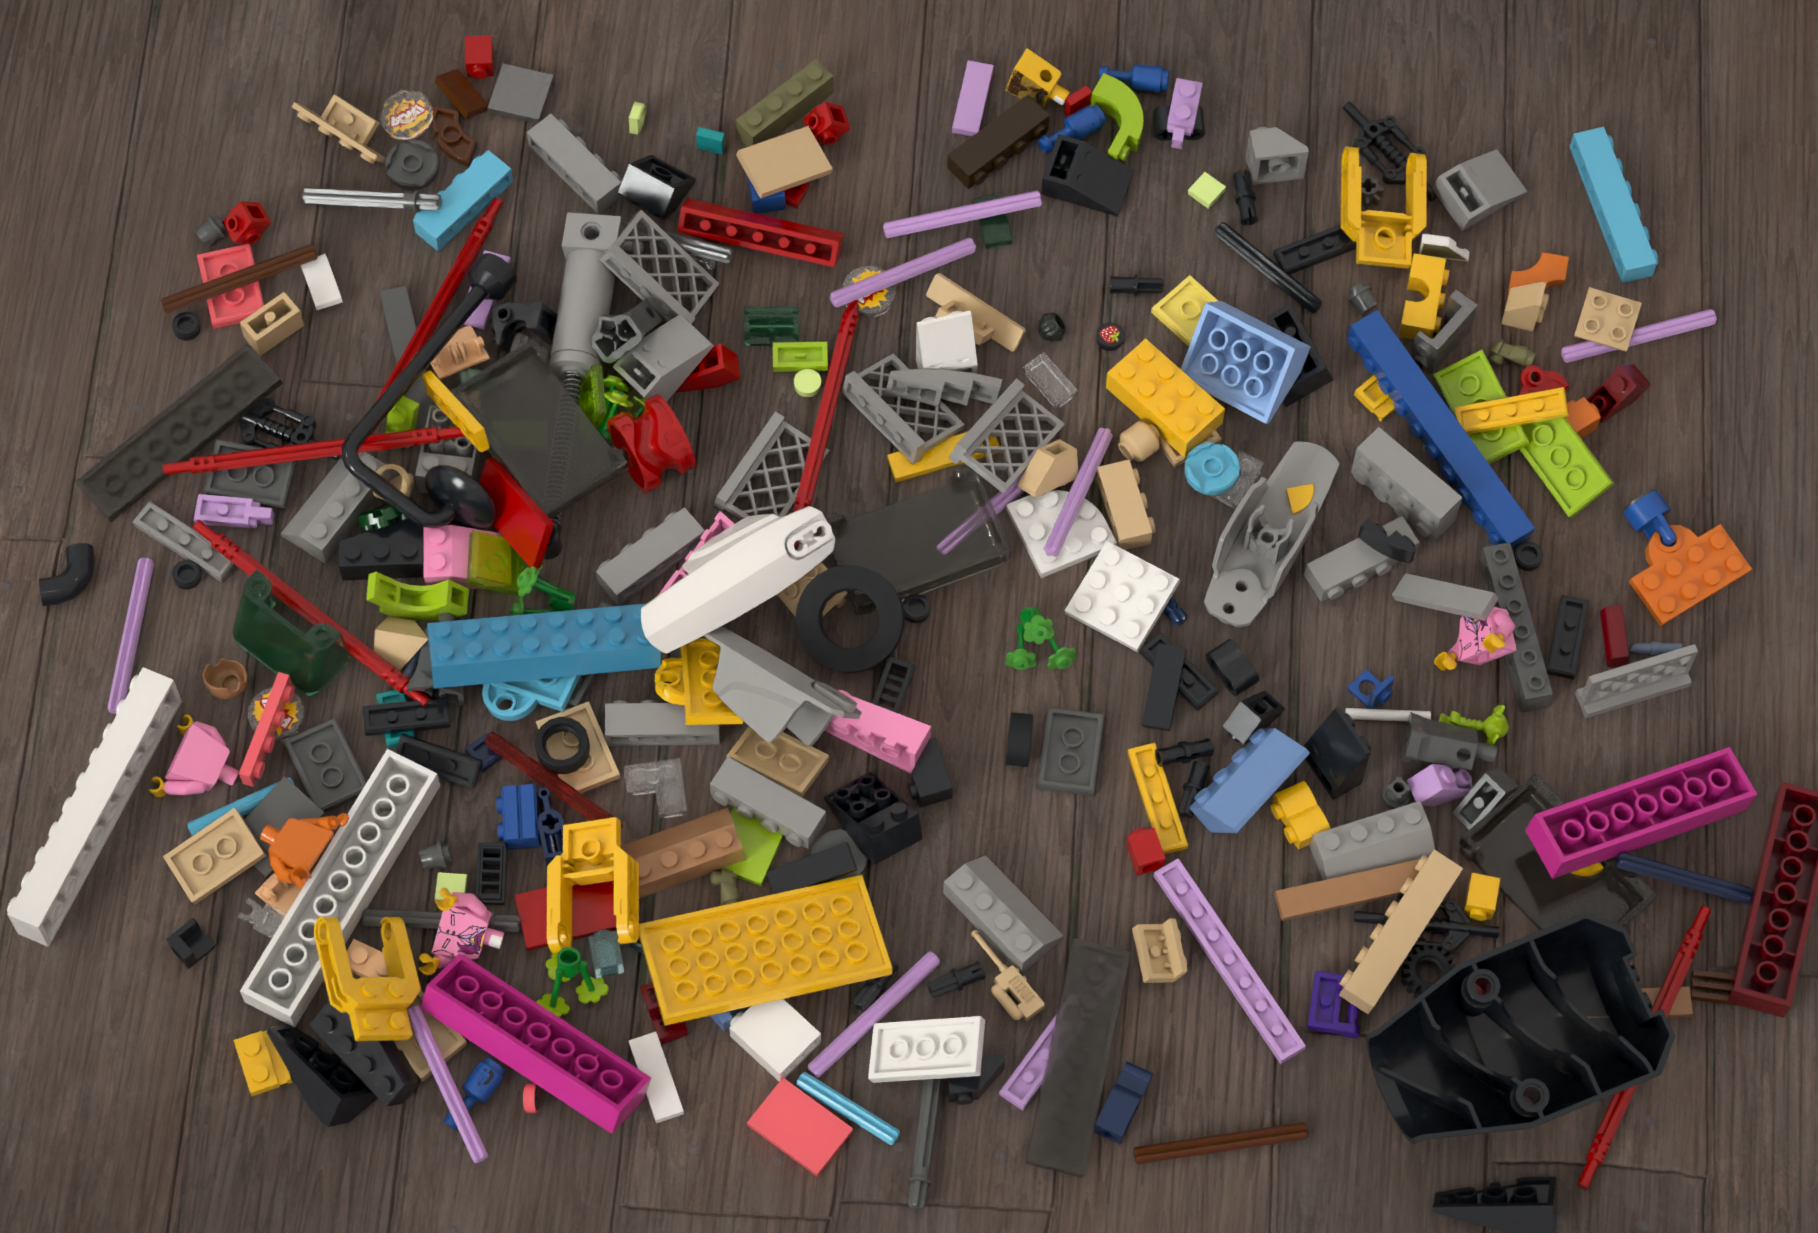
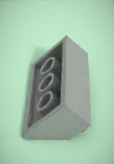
M366 452L358 453L361 461L374 471L385 465ZM340 458L285 527L281 536L326 564L339 548V541L346 539L359 523L357 516L368 511L378 498L373 495V491L356 479L345 468L343 460ZM389 469L381 472L380 476L388 482L392 480Z
M1420 801L1313 834L1309 846L1322 880L1417 860L1423 854L1429 857L1435 849L1431 826Z
M986 855L965 863L944 881L943 894L1011 965L1019 968L1021 975L1064 938L1061 932Z

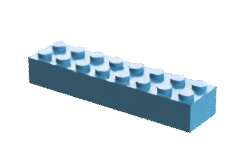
M646 604L427 623L433 689L659 668L661 666V651L649 643L643 632L641 608Z

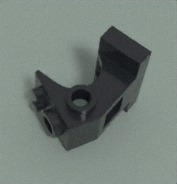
M532 301V305L507 302L491 308L493 318L490 319V326L495 334L492 337V342L497 343L498 347L505 352L510 353L515 334L521 332L524 328L531 330L547 344H553L557 314L543 302ZM515 321H518V324L512 327V324Z

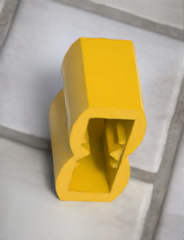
M1305 781L1273 795V804L1270 805L1272 813L1277 820H1282L1286 826L1284 828L1286 839L1290 844L1294 843L1298 850L1310 845L1313 834L1331 829Z

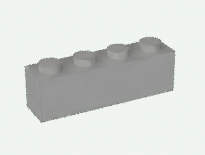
M549 114L527 131L528 146L598 215L623 196L618 193L622 183L620 176L615 171L610 172L605 167L601 157L596 153L592 154L579 136L575 137L571 134L569 127L562 119L557 120L552 114Z
M685 507L678 512L674 511L658 527L648 529L636 543L626 545L614 559L604 561L596 571L597 582L616 605L619 606L683 560L690 551H694L701 541L700 537L705 530Z
M1403 516L1382 526L1388 537L1396 530L1402 536L1406 535L1415 545L1416 553L1414 558L1416 557L1420 542ZM1357 538L1307 563L1304 576L1319 600L1323 602L1327 599L1334 600L1340 597L1344 590L1352 586L1358 588L1364 585L1368 578L1376 574L1378 576L1386 574L1392 569V566L1400 563V561L1379 553L1360 538Z
M617 700L612 702V704H605V740L608 746L720 744V725H686L684 705L672 704L670 702L657 703L653 700H644L640 703H628L627 701Z
M730 757L726 758L710 783V792L716 802L724 806L729 804L736 808L737 812L746 819L754 818L761 822V825L771 833L779 832L786 836L787 841L794 846L800 847L802 845L809 849L826 823L825 810Z

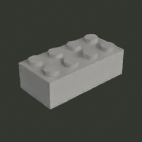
M1380 427L1357 447L1351 470L1355 480L1362 485L1368 486L1378 500L1386 502L1394 508L1398 517L1403 516L1405 520L1414 525L1416 531L1422 537H1428L1432 542H1435L1456 521L1462 496Z

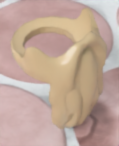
M385 464L375 471L380 475L386 469L396 470L400 475L389 483L406 496H411L414 487V475L407 473L403 467L395 464ZM373 492V495H374L375 497L380 498V499H383V498H381L379 495H377L375 492Z

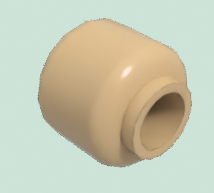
M1138 421L1120 434L1118 447L1127 460L1142 462L1159 449L1160 443L1158 438L1160 433L1153 424L1147 425L1142 421Z

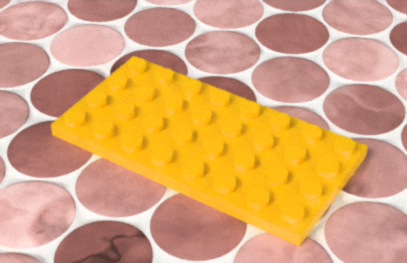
M862 875L639 924V937L664 1026L892 975V965Z

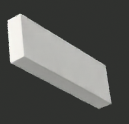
M657 1032L629 1040V1046L637 1068L651 1077L646 1096L655 1122L659 1123L683 1115L684 1111Z

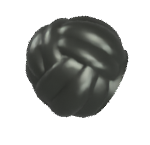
M1044 313L1039 320L1038 333L1044 340L1050 342L1061 341L1066 333V326L1057 313Z

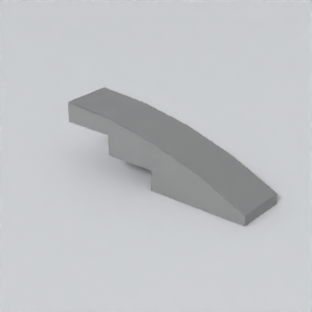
M897 370L890 372L885 393L937 407L939 406L940 399L966 406L969 398L994 404L999 394L1002 379L952 370Z

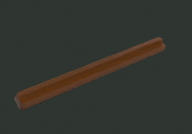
M310 244L161 299L163 309L166 313H171L317 259V252L315 247Z
M1301 1122L1138 1146L1134 1148L1133 1155L1136 1164L1305 1140L1308 1136L1306 1124Z

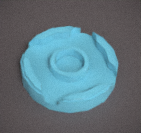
M1206 442L1197 445L1189 452L1185 461L1184 474L1187 482L1194 490L1204 495L1216 496L1226 493L1234 487L1239 478L1240 463L1237 455L1224 444L1221 446L1215 444V442Z

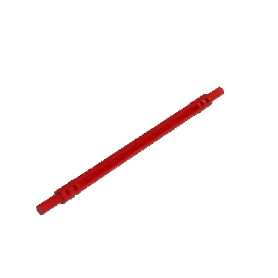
M493 198L484 216L478 219L477 224L469 235L377 400L430 339L494 226L493 220L503 205L501 199Z
M858 299L848 303L847 310L843 312L793 512L812 505L859 319ZM796 541V542L794 543V549H795V550L798 549V545H799V542H798V541Z
M437 426L373 434L360 446L358 453L440 443V440L465 437L459 427L438 429ZM346 438L192 457L189 461L163 464L164 475L184 472L198 474L342 455V445Z
M197 520L194 523L193 529L212 543L211 546L394 689L401 694H407L413 700L420 702L422 707L425 708V704L431 698L421 691L413 690V692H407L410 680L407 676L225 535L216 533L201 520Z
M1701 906L1691 929H1687L1651 1009L1652 1013L1663 1009L1666 1017H1668L1702 941L1703 935L1701 933L1711 913L1710 908ZM1637 1085L1613 1095L1585 1157L1587 1162L1577 1182L1578 1187L1587 1190L1598 1165H1602Z

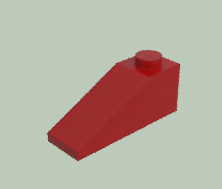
M721 343L713 346L675 393L717 388L739 380L738 355Z

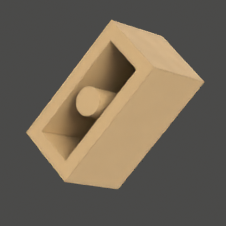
M283 292L241 321L240 325L246 341L259 356H262L302 328L304 323L299 308Z

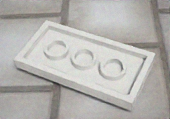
M981 1016L875 1023L868 1079L873 1083L980 1076L985 1019Z

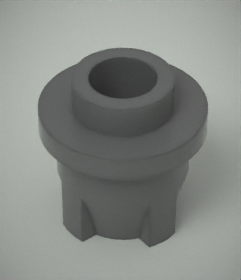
M209 215L207 221L194 230L207 248L218 239L226 238L224 234L226 228L218 216L213 219Z
M1363 282L1349 290L1351 295L1347 297L1349 302H1353L1360 315L1374 309L1379 304L1371 291L1372 286L1370 284L1364 285Z
M1396 777L1394 781L1385 785L1382 792L1385 804L1395 809L1409 803L1411 798L1410 785H1407L1402 780V777Z
M442 840L419 851L424 870L438 867L446 869L449 867L448 862L453 860L450 846L448 844L444 845Z

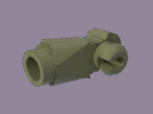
M1500 340L1489 350L1492 353L1489 361L1500 366L1505 358L1527 367L1532 364L1536 353L1528 349L1527 346L1506 344L1504 340Z
M721 868V871L714 870L710 875V884L712 886H720V906L741 902L735 882L738 876L726 868Z

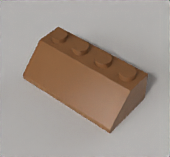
M728 808L621 846V849L639 863V899L707 875L714 870L718 871L723 867L746 860Z

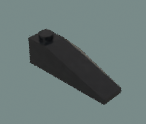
M288 1024L268 1028L267 1034L309 1108L328 1127L350 1123L378 1098L350 1068L341 1063L342 1059L336 1053L331 1055L318 1048L319 1042Z
M1556 1176L1517 1178V1184L1502 1187L1500 1182L1489 1183L1490 1187L1479 1191L1472 1187H1465L1435 1193L1433 1213L1507 1233H1556Z

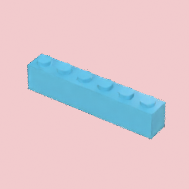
M1604 127L1573 134L1570 150L1621 282L1626 283L1653 276L1656 265H1658V255L1655 249H1651L1648 229L1646 226H1642L1640 221V209L1637 203H1633L1631 185L1623 177L1622 162L1614 154L1612 137L1610 135L1607 136Z

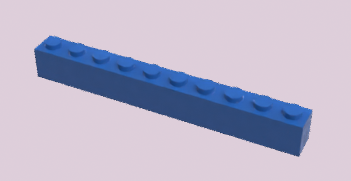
M1376 310L1350 325L1346 336L1350 348L1359 353L1363 359L1362 362L1365 369L1369 373L1374 374L1381 391L1385 395L1388 394L1394 402L1396 412L1400 416L1405 417L1412 434L1416 438H1420L1425 445V451L1429 458L1435 460L1440 466L1444 479L1447 482H1451L1456 488V492L1462 496L1461 502L1469 506L1475 522L1479 526L1484 527L1488 533L1490 543L1498 545L1510 542L1513 549L1530 539L1535 527L1379 311Z

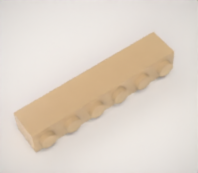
M1435 849L1429 857L1424 854L1414 868L1418 871V874L1414 880L1408 877L1399 891L1404 894L1399 903L1393 900L1384 914L1389 917L1384 926L1378 923L1369 938L1374 940L1369 949L1363 946L1354 961L1359 963L1355 971L1352 972L1348 969L1339 983L1343 986L1339 996L1366 1014H1369L1463 870L1461 866Z

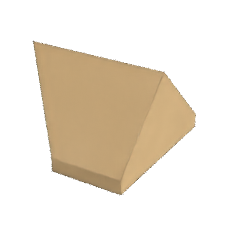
M388 616L375 629L374 652L402 672V668L426 643L428 637L416 621Z

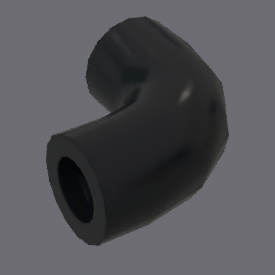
M77 543L68 546L65 549L67 564L64 572L54 577L39 579L43 606L57 605L73 600L86 589L94 572L95 557L92 545Z

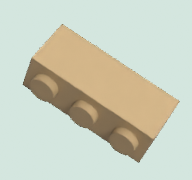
M1130 460L1097 467L1096 480L1113 535L1117 541V546L1128 550L1151 544L1152 534L1156 532L1155 524L1152 517H1147L1145 510L1148 508L1145 493H1140L1139 491L1140 478L1137 469H1132Z

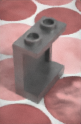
M1455 290L1449 296L1443 323L1446 325L1435 338L1431 339L1421 331L1415 336L1411 357L1421 370H1425L1431 375L1472 328L1478 305L1458 290Z

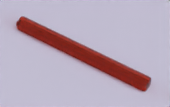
M491 731L484 740L486 746L539 784L547 787L549 791L591 821L614 817L495 731Z

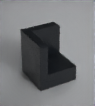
M194 918L166 939L170 949L188 969L215 948L213 942L200 929L198 922Z

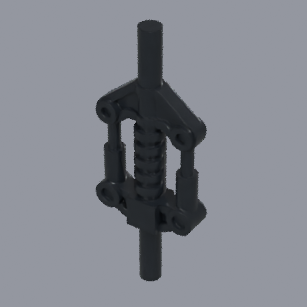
M1350 101L1347 102L1342 109L1362 129L1359 137L1355 139L1353 147L1359 148V155L1362 154L1371 165H1375L1383 173L1382 179L1386 184H1406L1407 158L1405 155L1402 156V152L1388 140L1386 134L1391 133L1412 153L1426 155L1425 150L1421 147L1416 148L1408 140V136L1396 125L1397 120L1394 116L1388 115L1384 119H1374L1369 122ZM1374 144L1376 148H1380L1379 151L1384 153V156L1387 159L1389 158V161L1392 164L1394 163L1397 169H1386L1369 146ZM1427 183V198L1432 202L1437 196L1432 187Z
M265 398L244 409L222 400H218L215 405L216 410L239 420L242 440L245 445H258L262 448L279 447V445L272 442L267 443L257 439V428L281 440L285 439L289 443L288 445L318 442L314 439V430L317 424L312 414L307 413L303 415L291 409L286 410L276 406L272 398ZM275 411L284 415L286 419L300 425L295 430L264 416ZM332 456L329 458L337 461L340 458V456Z
M1399 893L1395 901L1399 903L1404 894ZM1448 899L1441 903L1437 909H1443L1449 921H1446V918L1438 920L1437 917L1430 919L1424 929V932L1428 933L1429 930L1432 933H1437L1438 931L1440 934L1447 932L1448 936L1441 943L1418 938L1412 948L1419 946L1421 949L1423 944H1428V948H1432L1434 944L1438 946L1437 949H1440V951L1445 949L1447 951L1446 955H1450L1469 935L1498 938L1499 927L1470 924V920L1458 903L1453 899ZM1356 910L1354 912V922L1377 925L1380 923L1384 925L1389 918L1383 913Z

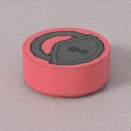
M527 1083L524 1086L523 1106L527 1113H538L540 1108V1087L535 1083Z

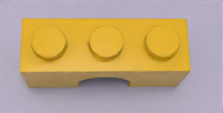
M1414 253L1407 290L1421 293L1425 300L1420 302L1405 301L1399 337L1415 339L1416 334L1421 331L1432 339L1433 332L1439 333L1441 317L1437 316V310L1443 309L1445 293H1440L1441 286L1447 285L1449 270L1444 269L1446 259Z

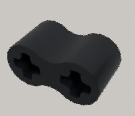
M1160 106L1153 111L1154 136L1158 140H1172L1173 133L1167 132V122L1171 106ZM1198 106L1193 133H1191V136L1184 135L1186 140H1198L1205 135L1204 111L1200 106Z
M1231 639L1226 640L1205 654L1209 666L1221 678L1233 696H1238L1260 681L1253 665L1246 660L1239 647Z

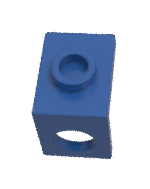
M1365 670L1348 686L1347 690L1368 709H1374L1379 703L1381 705L1385 704L1392 696L1393 692L1391 690L1395 678L1390 675L1381 683L1368 670ZM1364 681L1371 682L1375 690L1371 695H1364L1359 691V684Z

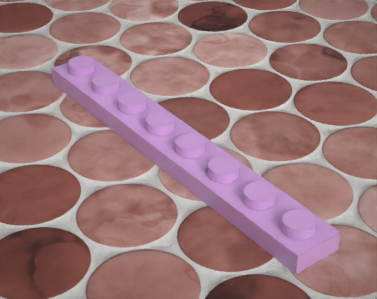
M1179 858L1155 871L1154 878L1279 1063L1282 1064L1304 1051L1306 1045Z

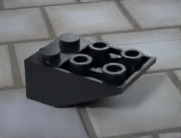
M1058 134L1042 178L1041 194L1118 217L1134 170L1085 141Z
M1339 706L1332 711L1304 744V747L1310 752L1305 758L1306 762L1333 800L1362 784L1371 753V747L1366 738L1358 735L1354 729L1355 724L1348 713L1344 714Z
M872 772L824 796L825 802L858 849L875 865L923 839L919 813Z

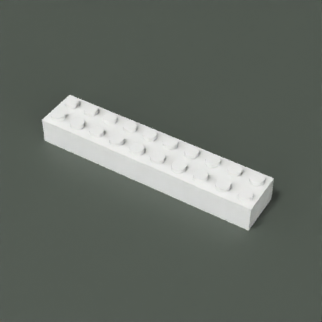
M144 667L139 675L133 677L129 686L130 692L126 699H122L116 709L117 715L113 723H109L103 732L102 743L99 748L96 747L91 753L90 765L86 772H82L79 775L73 796L66 799L62 808V816L58 822H54L51 826L49 839L45 847L42 846L38 850L34 867L31 872L28 871L24 875L21 882L22 888L18 896L13 897L8 905L7 915L17 933L47 947L50 946L182 703L173 679Z
M389 749L386 750L350 809L348 823L344 827H339L311 873L312 878H308L241 988L240 993L245 1003L294 1028L296 1027L324 980L314 938L316 920L319 917H336L340 922L346 944L363 916V911L369 906L440 788L437 773Z

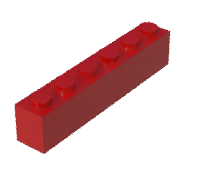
M689 198L681 206L677 232L830 267H835L840 260L845 234Z

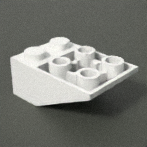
M954 311L948 316L939 318L928 317L921 322H917L916 362L918 369L952 370L977 374L978 364L971 311Z

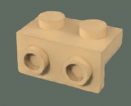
M1169 918L1163 924H1137L1132 928L1144 983L1175 982L1187 973V959L1183 953L1181 932L1178 929L1175 918Z

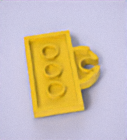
M699 638L681 646V658L662 660V665L655 673V691L667 702L684 705L686 725L743 724V720L713 690L721 647L707 638Z

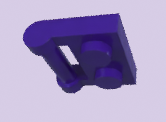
M1315 971L1307 1029L1341 1034L1348 1038H1358L1360 1036V1027L1358 1026L1360 1009L1350 1002L1347 1022H1338L1341 996L1339 994L1343 989V986L1339 983L1344 975Z

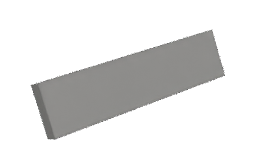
M150 501L132 522L136 528L186 560L195 562L200 569L220 582H223L236 566L211 546L212 543L201 534Z
M1405 573L1392 594L1395 601L1484 621L1498 601V597L1494 592Z

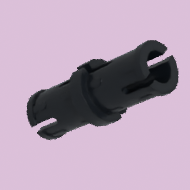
M1240 170L1233 174L1236 189L1235 203L1239 206L1241 224L1247 225L1246 219H1248L1249 225H1253L1258 221L1254 204L1256 195L1252 191L1250 172L1244 170V176L1242 177Z
M1210 738L1195 742L1181 741L1171 747L1156 749L1155 760L1159 767L1177 762L1186 764L1196 758L1213 756L1214 746Z

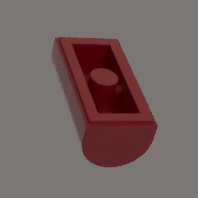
M1621 605L1605 607L1600 611L1606 665L1611 668L1628 665L1629 651L1623 607Z

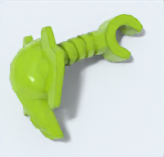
M1505 705L1496 706L1493 709L1492 715L1484 720V722L1475 719L1471 720L1470 718L1466 719L1455 711H1451L1450 717L1441 713L1439 722L1474 729L1479 732L1483 731L1487 736L1485 744L1493 745L1498 738L1504 737L1509 730L1507 719L1502 714L1505 710Z

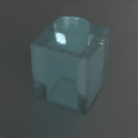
M600 930L595 932L593 936H588L596 978L625 973L620 945L617 941V931Z

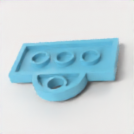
M581 675L480 685H483L482 696L489 712L498 719L515 721L528 716L536 708L537 704L564 712ZM503 700L513 701L512 706L507 710H500L498 708Z

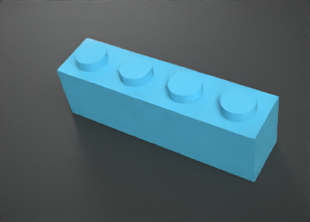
M489 150L482 156H477L464 173H459L453 179L452 184L448 188L437 193L441 195L443 201L440 210H420L416 213L413 219L415 233L439 252L492 202L493 198H497L513 183L511 168Z

